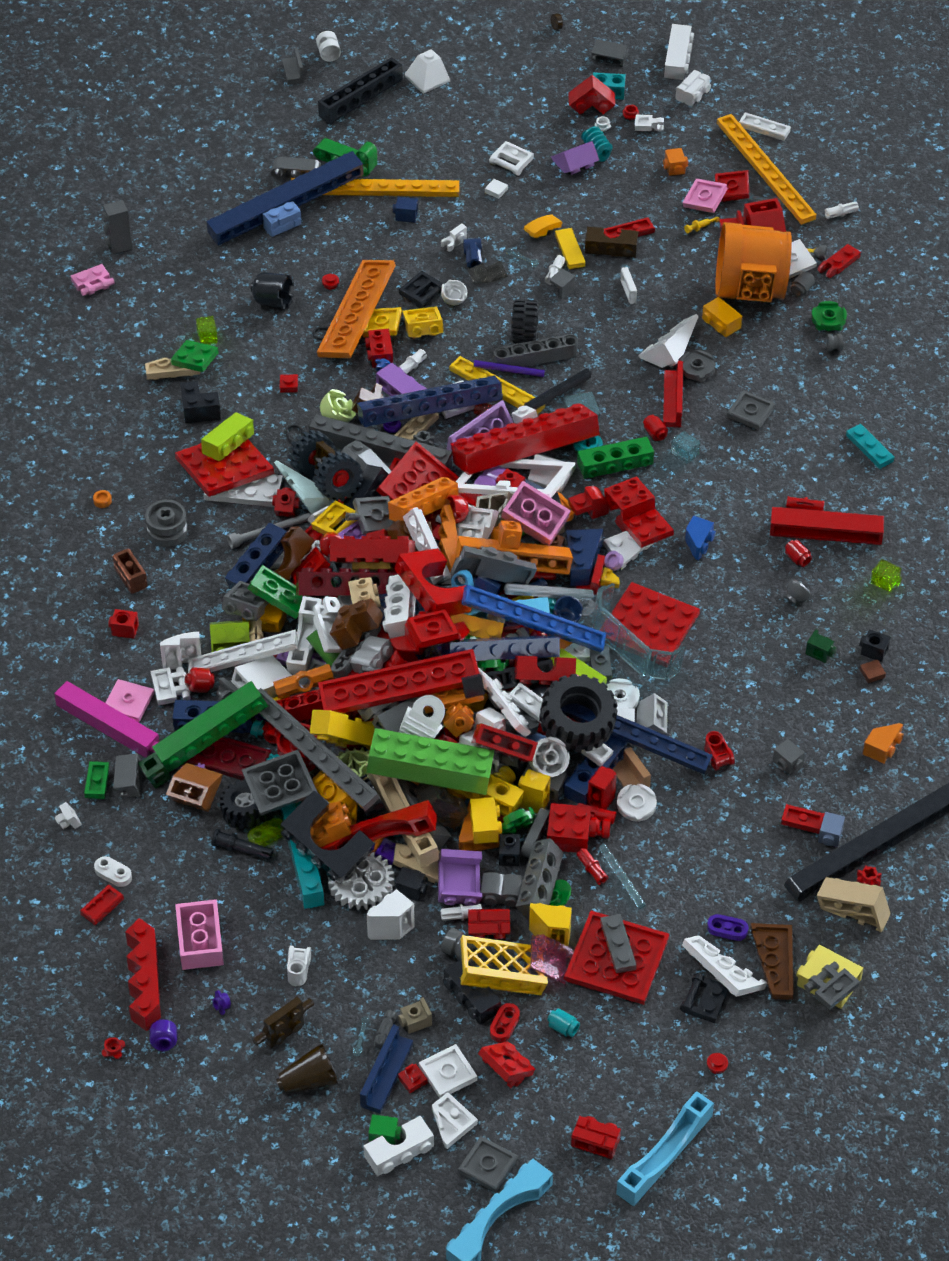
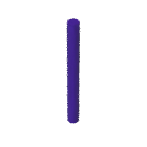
M474 360L473 367L539 377H544L545 370L479 360Z

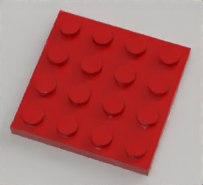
M249 439L220 461L202 454L201 443L175 452L176 460L208 497L274 474V467Z
M416 441L376 491L382 496H389L390 501L441 477L449 478L454 482L459 477ZM442 508L424 516L426 522H431L432 531L438 524L441 525V523L436 522V517L440 515Z
M631 582L600 631L606 633V642L667 666L699 616L700 609Z
M590 911L564 975V981L644 1005L670 934L623 920L636 962V970L616 973L600 924V918L608 915Z

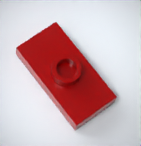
M108 884L80 910V914L96 926L124 900V895Z

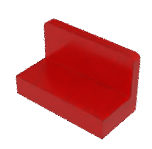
M604 555L597 556L590 585L576 586L577 589L593 590L595 596H598L605 567Z

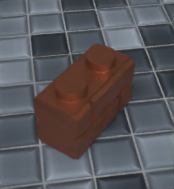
M125 549L112 556L114 569L131 594L148 587L146 572L130 549Z

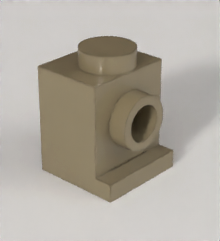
M424 997L419 1002L400 1008L398 1019L401 1027H405L408 1034L432 1026V1013Z

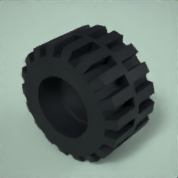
M515 299L511 326V340L513 343L518 344L537 339L539 310L537 300Z

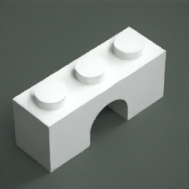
M421 1116L402 1125L403 1143L391 1145L381 1136L364 1145V1157L377 1176L391 1172L394 1167L402 1163H408L413 1157L421 1153H427L434 1147V1135Z

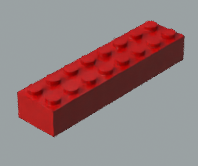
M577 403L566 409H557L553 413H543L533 419L527 418L523 422L507 424L503 428H493L490 432L477 433L470 438H460L456 442L451 443L453 463L470 475L600 435L598 415L584 405Z

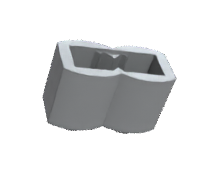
M369 636L350 661L354 672L360 673L361 666L382 669L383 663L388 661L393 654V646L389 639Z

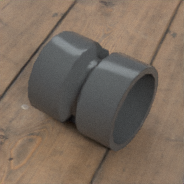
M454 927L451 928L443 939L441 951L451 957L456 955V958L461 960L460 939L462 935L465 936L464 932ZM467 943V947L473 953L478 950L474 944Z

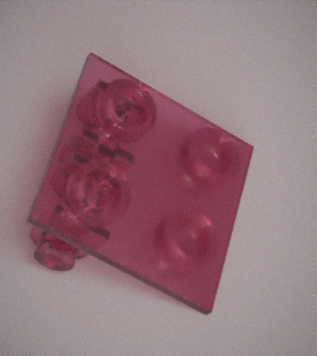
M532 934L530 968L565 984L566 959L571 958L574 951L571 950V947L561 945V942H556L555 939H551L544 934H538L537 936Z

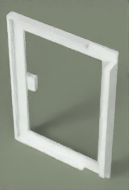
M519 459L500 465V467L559 471L545 489H537L552 498L570 476L569 472L576 463ZM465 472L456 481L459 493L489 495L509 491L511 494H514L517 490V487H509L511 485L510 481L500 480L496 486L465 484L473 475H468Z

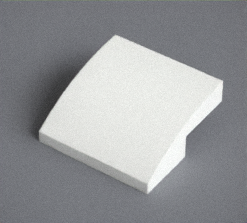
M469 507V513L464 520V524L458 523L457 536L488 539L495 526L499 511Z
M199 632L176 635L160 642L163 669L182 667V663H189V658L202 655Z

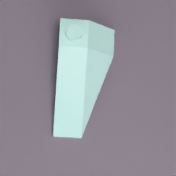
M277 460L274 462L311 514L331 505L330 499L318 490L313 481Z

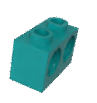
M593 72V76L615 92V99L624 100L626 74Z

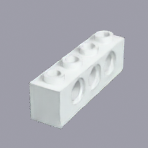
M399 575L389 576V584L386 585L388 596L385 597L387 607L384 609L385 620L383 621V628L385 632H388L391 639L405 635V623L408 618L414 617L416 598Z

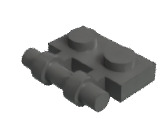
M835 961L830 965H825L818 975H813L808 979V983L804 985L807 992L818 989L814 997L829 1010L859 987L860 981L845 968L838 973L836 970L839 969V965ZM826 978H831L826 984L823 982Z

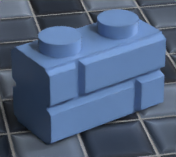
M293 201L287 202L280 207L263 213V227L271 237L301 225V211Z

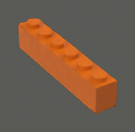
M458 536L455 552L456 557L459 558L464 545L480 549L481 546L493 547L499 551L512 552L517 555V559L535 563L536 571L570 574L573 560L570 548L520 542L519 549L500 547L498 540Z

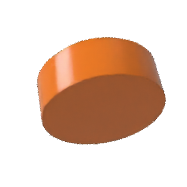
M100 490L94 493V505L98 508L110 506L112 503L110 492Z

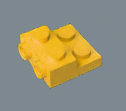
M437 306L403 311V319L409 337L419 338L422 335L435 336L439 333H444L443 319Z

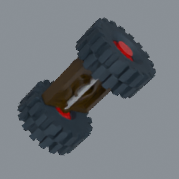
M309 430V433L306 431L302 432V437L298 435L296 442L292 441L293 448L289 447L288 450L291 453L288 454V459L291 460L289 461L290 465L302 476L308 479L313 478L316 482L314 483L315 486L328 499L345 501V497L349 499L352 497L351 493L356 494L358 492L356 488L361 487L362 484L359 481L363 480L361 475L363 470L360 468V464L350 455L344 452L341 454L334 446L335 444L320 431Z

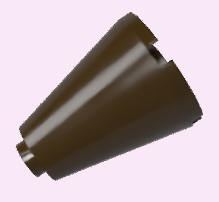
M323 1044L317 1045L278 1073L279 1078L276 1081L280 1091L285 1090L286 1093L338 1084L336 1073L330 1058L326 1056L325 1052L327 1051Z

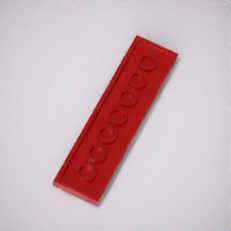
M470 649L318 682L324 710L347 713L463 687L462 677L480 673L474 650Z

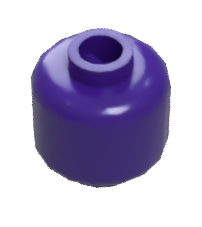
M165 1019L154 1022L150 1027L149 1041L151 1046L159 1051H168L174 1048L177 1043L176 1025L172 1021Z

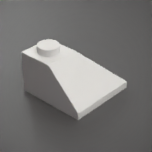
M432 49L418 55L405 73V77L423 94L450 82L441 58Z

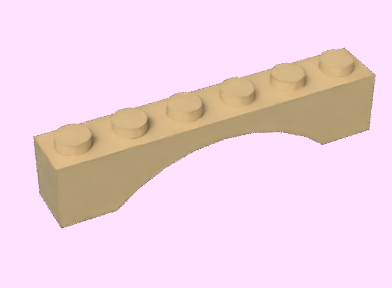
M368 773L369 779L389 813L410 806L397 778ZM429 832L419 836L402 834L421 868L439 860L438 847Z

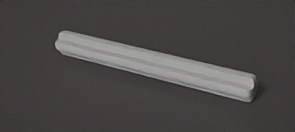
M507 583L504 587L506 595L548 598L572 596L578 600L591 601L594 598L593 590L510 583Z

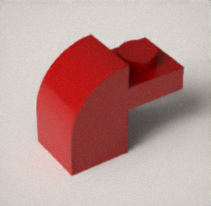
M585 487L584 493L568 498V504L576 516L588 512L593 520L609 514V503L598 487Z

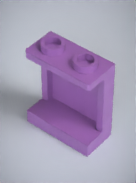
M441 849L438 860V902L446 905L465 904L466 906L478 905L482 899V893H480L482 851Z

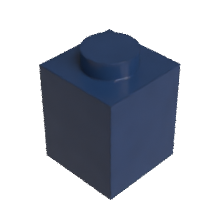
M398 197L397 203L393 204L395 220L416 223L418 199Z

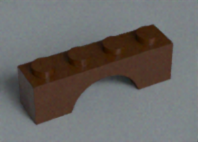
M299 526L290 527L280 541L284 549V558L280 567L273 571L287 581L290 580L293 570L301 565V559L311 551L312 544L315 542Z

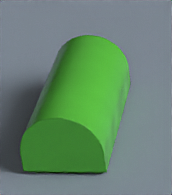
M316 629L306 639L325 663L332 666L340 653L324 652Z

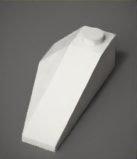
M695 314L682 320L669 333L661 336L657 343L648 346L639 354V357L662 368L667 365L670 367L676 365L679 361L678 359L685 352L698 315Z

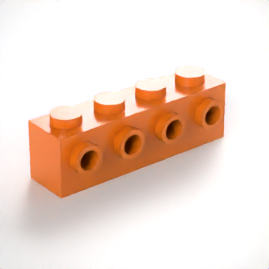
M441 477L388 502L389 519L395 522L397 520L404 521L403 516L416 507L419 510L421 509L424 516L442 508L443 505L450 503L447 496L459 495L458 483L449 478Z

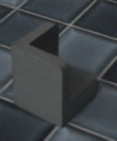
M561 269L550 278V283L560 288L559 298L564 299L575 289L576 276Z

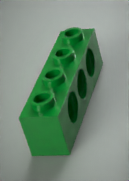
M642 437L578 451L577 464L583 479L652 465L654 450L648 437Z

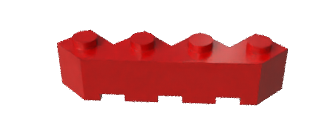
M139 918L125 931L127 946L133 949L126 956L128 970L134 974L128 980L130 995L136 999L129 1006L131 1020L145 1031H148L151 1025L161 1018L157 941L155 929Z

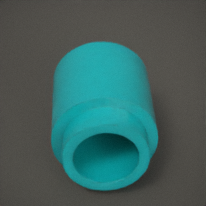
M560 1008L556 1011L552 1010L547 1019L550 1028L566 1037H574L580 1027V1022L577 1021L576 1017Z

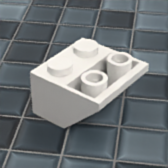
M397 889L391 894H387L382 902L377 906L371 907L367 913V932L370 940L401 939L415 927L414 903Z

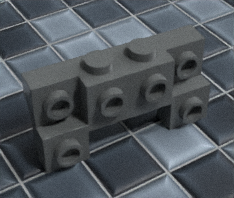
M464 545L459 558L456 557L450 575L452 579V576L460 570H467L472 575L475 571V575L505 582L503 586L505 587L507 583L528 585L534 577L537 568L535 563L517 559V555L509 551L503 552L493 547L483 546L480 549Z

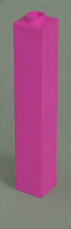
M68 681L54 693L56 706L136 753L147 758L155 752L152 747L159 743V734Z

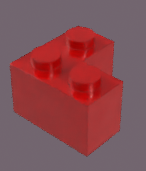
M593 75L568 93L569 106L579 114H582L591 106L605 114L615 106V92Z

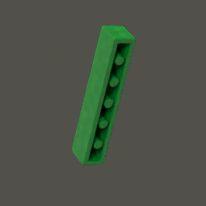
M250 681L152 748L170 773L268 707V704L254 683Z

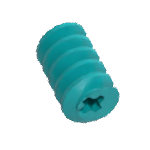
M594 126L585 130L581 134L583 142L593 141L599 161L607 160L613 149L612 144H610L599 127Z

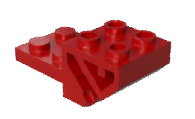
M637 476L604 489L610 511L621 510V514L615 520L617 526L622 532L627 531L641 548L674 535V529L655 509L654 495Z

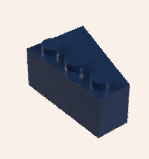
M604 529L566 530V547L570 548L573 556L569 574L570 586L590 585L597 556L603 546Z

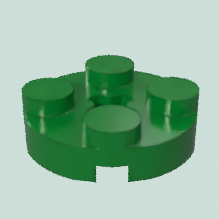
M823 301L816 308H813L811 319L815 324V328L819 331H840L846 323L847 311L844 307H839L836 302Z
M501 659L476 661L478 668L482 671H486V668H494V671H503L506 669V666H509V659H505V661H501Z
M528 807L529 811L526 812L522 808L506 815L503 818L502 834H516V830L523 827L524 829L532 827L536 818L533 808Z

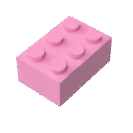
M522 481L503 509L501 518L506 521L519 522L523 532L542 544L550 546L569 518L571 510L525 481Z
M217 900L175 904L182 970L224 965Z

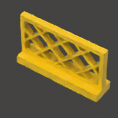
M462 935L460 939L463 970L461 985L482 988L489 986L491 989L542 995L548 984L547 977L544 976L542 946ZM467 943L474 944L478 950L473 953L467 947ZM486 947H494L498 952L492 955ZM512 949L518 955L513 958L506 950ZM482 952L488 960L483 962L476 955ZM525 953H536V959L533 961ZM502 955L509 962L503 965L497 957ZM520 957L529 964L525 968L516 961ZM472 959L479 967L468 966V961ZM493 962L499 970L490 969L487 965ZM512 964L519 973L511 972L507 968ZM532 967L538 975H531L527 970Z

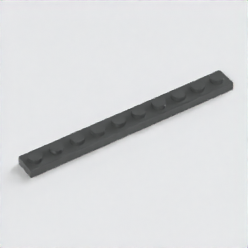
M262 688L258 689L268 704V707L258 714L364 811L368 810L380 799L376 791L314 735L310 734L292 715Z

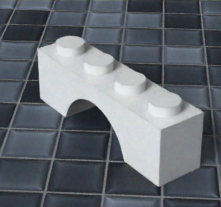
M305 596L302 598L297 629L298 649L289 651L286 661L287 670L292 675L302 670L307 671L310 667L314 648L307 641L306 637L316 630L313 619L315 617L313 607L316 604L323 605L322 599Z

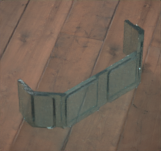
M612 583L599 588L593 610L592 628L606 633L605 644L619 653L626 663L644 677L651 676L656 679L669 680L679 673L686 647L682 646L673 652L650 649L607 611L610 609L615 584Z

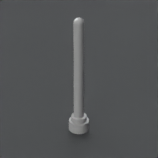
M303 514L275 523L274 525L284 529L308 521L312 514ZM263 528L241 535L239 533L227 535L229 546L231 549L240 547L243 541L258 537Z

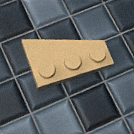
M168 358L145 363L147 380L200 374L198 371L173 366Z
M396 843L393 859L394 865L400 868L406 867L412 870H419L425 874L428 881L434 884L438 882V860L421 868L409 846Z

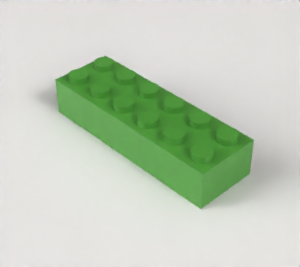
M375 728L366 773L486 795L495 750Z

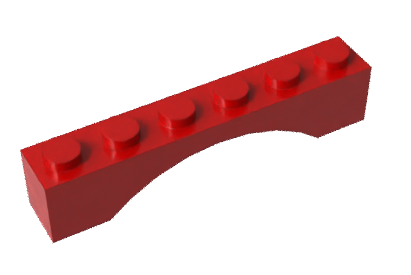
M429 800L350 825V835L320 848L331 851L340 849L359 830L372 841L399 834L419 836L436 830L437 814Z

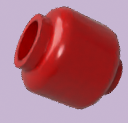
M335 532L324 534L319 541L321 552L329 558L330 538L342 539Z
M192 667L189 673L185 674V685H188L191 692L207 693L214 686V674L208 668Z

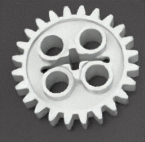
M374 852L367 856L341 884L337 880L334 882L328 877L331 895L335 896V901L341 900L342 906L348 903L349 909L353 905H356L357 910L363 905L366 910L369 904L376 906L375 902H382L383 897L389 894V892H393V886H395L392 865H388L387 859L382 861L381 855L375 858Z

